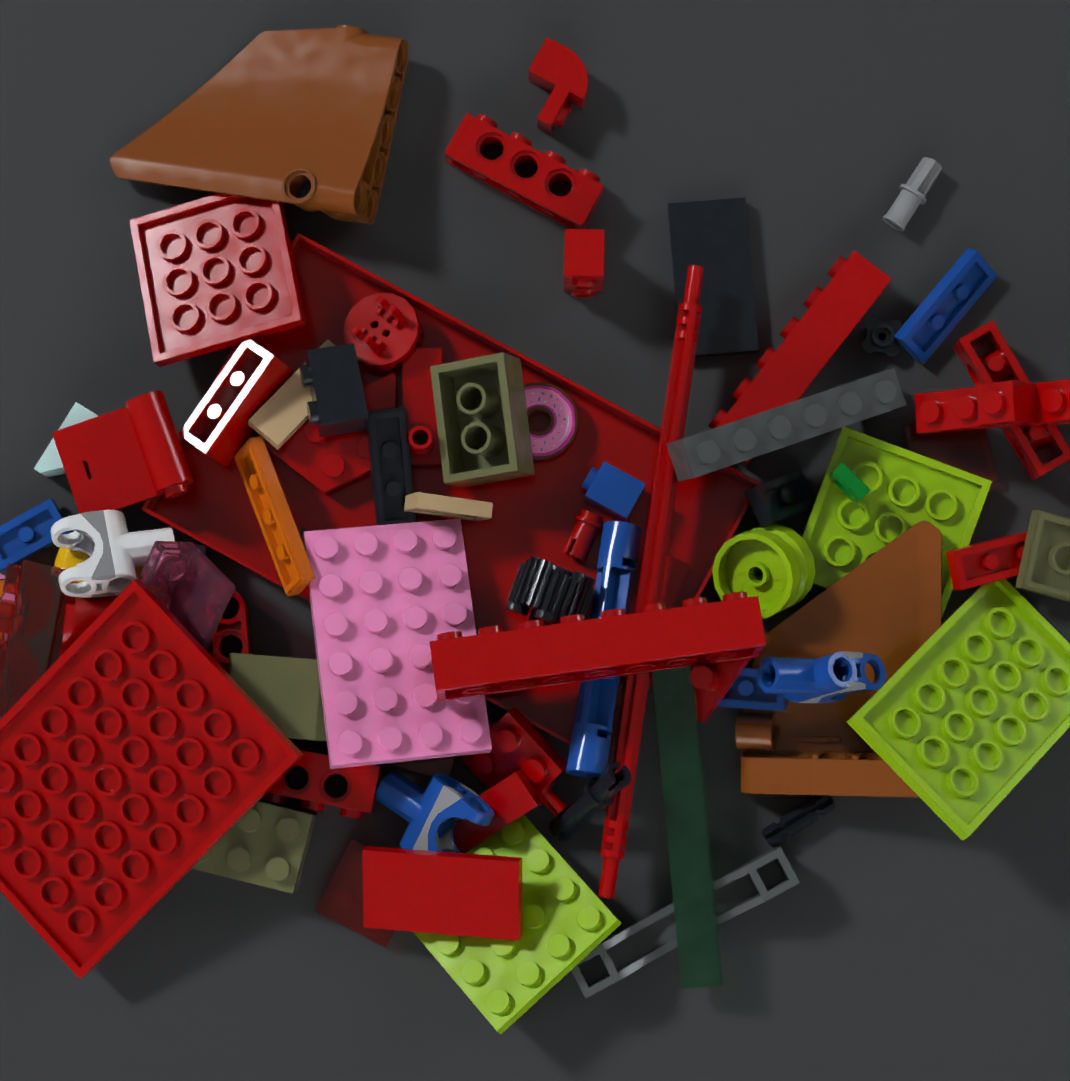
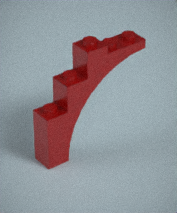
M1070 379L1039 383L1009 380L977 384L976 387L914 394L916 431L918 434L1016 426L1070 424Z

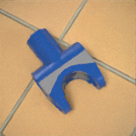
M840 651L816 659L766 657L761 661V665L758 668L757 679L759 687L763 689L764 693L783 694L791 702L833 703L843 700L848 693H866L880 689L886 680V670L882 660L877 655ZM866 663L874 670L873 683L866 677Z
M394 770L380 782L375 794L376 800L409 822L400 841L402 849L461 853L454 842L453 832L457 822L460 819H468L478 825L488 826L495 815L489 804L473 790L458 780L442 773H434L425 790Z

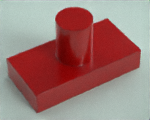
M751 658L693 666L670 699L698 721L706 723Z

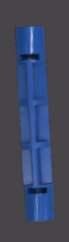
M621 521L604 522L596 569V591L589 619L601 618V612L611 609H625V614L629 613L642 533L641 527ZM620 677L580 683L566 767L568 774L593 778L599 777L607 769L613 730L612 722Z

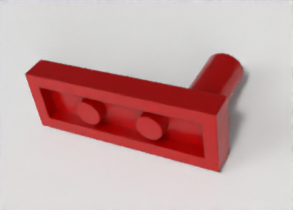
M414 348L402 360V407L406 408L411 466L442 467L430 366L442 364V348Z

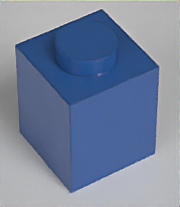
M604 461L599 470L594 467L591 468L581 488L587 491L584 497L585 502L621 522H626L646 484Z

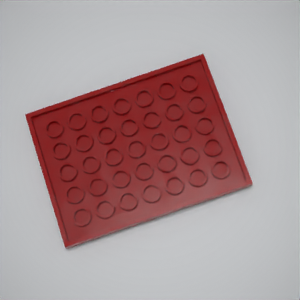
M140 579L133 580L0 719V892L79 979L85 977L304 755Z

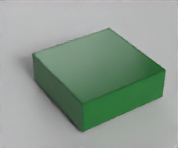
M843 462L829 474V479L853 503H858L870 491Z

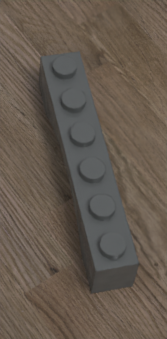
M891 368L667 443L666 445L678 482L906 406V402L895 368Z
M777 846L607 937L578 963L571 972L586 999L685 942L798 885L800 882L782 848Z

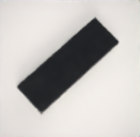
M396 407L368 410L367 437L376 525L417 522L416 513L404 511L405 496L414 493L406 408Z

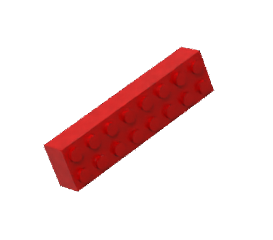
M734 592L723 595V601L707 603L705 597L682 601L683 607L666 609L665 603H655L642 606V612L625 614V609H611L601 612V618L585 620L583 614H575L561 617L560 624L544 626L543 620H532L520 623L517 630L503 631L502 626H488L478 629L479 635L462 637V632L460 631L441 633L437 635V641H430L437 699L440 702L756 658L766 646L758 596L747 597V592Z

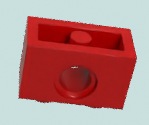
M565 229L564 292H571L572 297L592 298L595 297V292L602 293L605 230Z

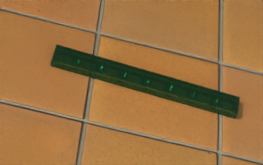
M693 666L652 672L682 988L712 987L724 984L696 689L689 679Z

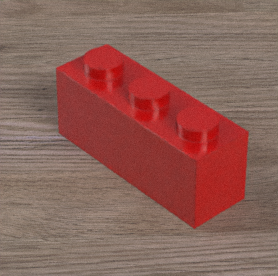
M245 338L178 435L215 461L227 467L253 430L248 425V420L288 380L293 370L276 356L249 338Z

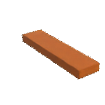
M262 436L252 437L248 439L234 458L285 594H287V597L299 595L316 577Z

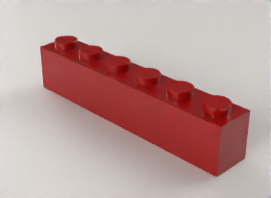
M855 250L848 259L840 256L827 273L832 278L824 290L819 286L813 290L803 304L808 308L800 320L794 316L780 333V336L785 340L776 351L771 347L766 350L756 364L761 369L753 381L746 377L732 394L737 400L728 412L721 408L708 427L712 429L799 400L886 289L892 278ZM752 459L740 462L739 464L746 468Z

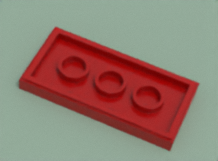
M366 846L362 850L364 928L518 941L522 938V858Z

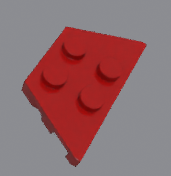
M394 372L363 387L367 410L396 408L397 379ZM308 419L279 450L263 438L269 452L307 479L324 494H328L371 473L367 428L366 431L319 438L317 425H310Z

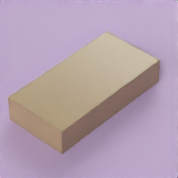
M422 492L406 495L404 511L455 519L461 518L462 520L477 522L491 519L493 508L492 502Z

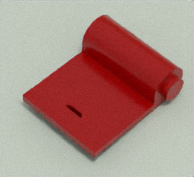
M153 391L128 400L125 403L126 407L52 432L79 514L99 510H121L165 494L166 499L181 496L189 491L187 485L193 483L194 480L163 391Z

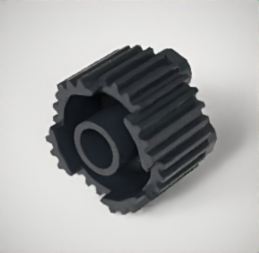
M530 556L529 559H526L525 563H520L505 609L523 616H527L528 612H530L528 620H543L544 626L557 624V622L560 624V618L568 615L583 614L586 619L596 591L593 588L595 579L577 571L573 573L555 566L550 561Z

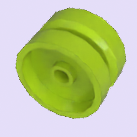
M772 524L764 528L758 526L726 541L716 554L712 570L714 587L722 601L723 595L734 592H747V597L758 596L762 619L773 616L801 602L811 590L816 572L814 557L806 541L793 529L779 524Z

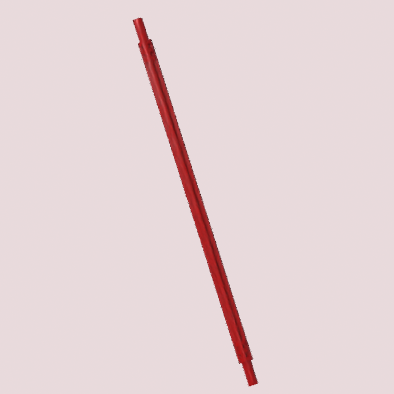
M697 265L688 266L683 303H679L635 613L642 612V606L660 603L678 481L666 444L684 438L702 314V306L699 305L704 267ZM650 672L627 675L625 677L613 763H621L614 773H617L625 765L631 773V781L615 795L614 802L606 810L600 856H604L598 893V897L614 899L619 861L624 859Z

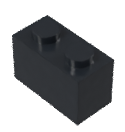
M354 343L307 350L305 364L299 366L302 387L310 388L312 401L307 402L308 419L310 425H317L319 438L366 431L369 415Z

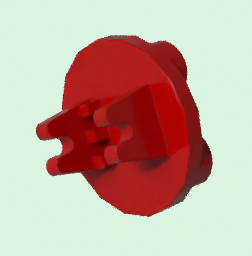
M375 293L361 299L351 308L343 327L345 344L354 343L358 362L382 371L393 369L396 364L405 359L413 351L422 333V326L415 309L406 299L393 293ZM387 332H390L389 336H384Z

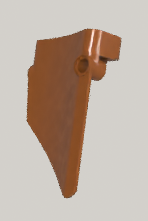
M338 25L335 28L264 31L194 94L148 130L114 153L110 158V165L114 174L124 180L295 204L307 212L321 210L336 220L373 224L378 213L408 64V42L403 38L371 35L363 29L347 25ZM311 183L310 192L305 197L300 198L301 188L305 184Z
M923 520L850 571L765 634L766 646L760 655L754 658L752 669H758L761 661L766 657L816 659L840 651L861 652L877 655L882 660L886 670V682L942 625L941 531L930 522ZM866 663V677L873 683L874 670ZM877 690L866 693H848L843 700L833 703H795L788 700L787 712L744 709L743 714L737 715L735 740L736 747L740 750V785L742 793L920 798L847 723Z

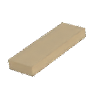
M327 339L319 348L336 345ZM300 368L248 420V425L277 450L308 420L307 402L312 401L310 388L302 387Z

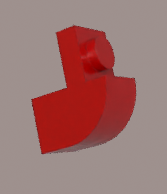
M546 37L528 70L531 83L551 93L537 118V128L552 135L555 127L559 126L562 128L569 118L573 108L568 105L569 103L581 109L584 108L587 100L588 76L585 65L575 52Z

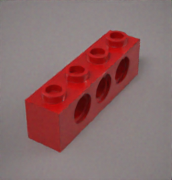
M469 113L465 114L444 152L446 163L570 229H585L604 193V185L599 183L601 179L596 174L584 168H580L578 172L565 165L566 160L553 151L546 150L545 153L536 150L531 147L532 142L519 133L512 132L511 135L497 129L498 124L485 115L478 114L477 117H474ZM489 145H496L503 151L502 155L495 160L486 159L481 153ZM523 163H530L536 167L537 172L530 178H522L517 175L515 170ZM564 181L569 184L571 191L565 196H556L551 193L549 188L554 182Z
M994 320L960 338L953 346L954 351L975 386L977 384L1009 380L1030 382ZM1056 425L1001 427L1002 432L1032 482L1070 460V448Z
M300 750L304 755L261 798L262 800L285 804L286 796L302 799L300 807L324 812L325 804L341 807L339 815L363 820L364 812L374 813L375 794L380 784L383 767L365 765L330 769L328 755ZM298 766L303 767L309 777L307 785L300 790L292 788L288 782L289 772ZM336 774L342 775L348 783L346 793L338 798L331 796L327 791L329 778Z

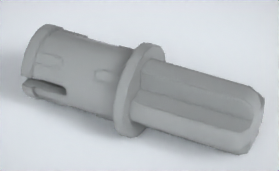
M928 157L922 158L907 183L900 185L898 188L900 194L887 214L883 216V221L887 225L903 232L918 206L926 203L927 199L925 196L942 171V166L936 160Z

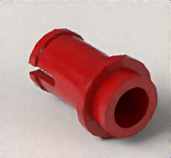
M581 509L580 514H575L574 516L577 522L563 553L586 562L598 529L603 530L601 525L603 517Z

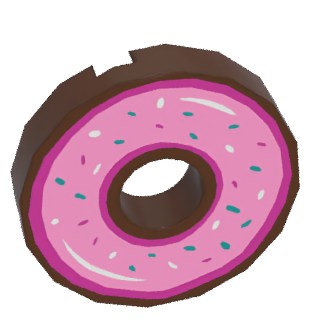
M545 382L528 383L524 385L528 419L535 412H544L551 419L550 426L543 432L533 431L529 427L533 461L551 460L563 453L574 442L578 429L577 409L570 396L558 386Z

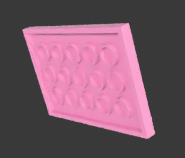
M461 518L304 531L302 536L303 545L316 577L309 583L308 588L330 769L490 753L492 745L485 695L438 702L430 650V641H437V635L441 633L460 631L462 632V637L476 635Z

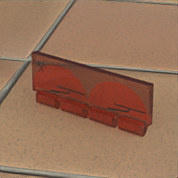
M22 560L21 566L7 565L3 592L16 596L15 601L1 599L0 632L8 633L7 639L0 638V716L2 717L50 668L64 598L58 578L66 570L65 568L30 560Z

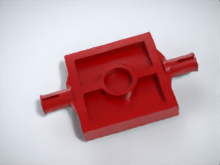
M513 707L501 719L495 720L492 723L488 720L492 745L491 752L463 755L460 759L489 789L521 769L542 803L556 817L567 805L551 788L554 786L557 776L566 769L567 763L516 707Z

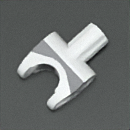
M99 510L68 516L55 522L50 530L52 542L57 547L79 550L90 556L86 561L64 570L59 575L58 580L61 592L70 597L90 598L120 595L133 580L137 579L135 567L176 562L175 540L171 527L128 532L125 516L118 510ZM66 531H74V532L69 533V534H64V535L61 534V533L66 532ZM78 580H79V581H83V582H81V583H70V582H72V581H78Z

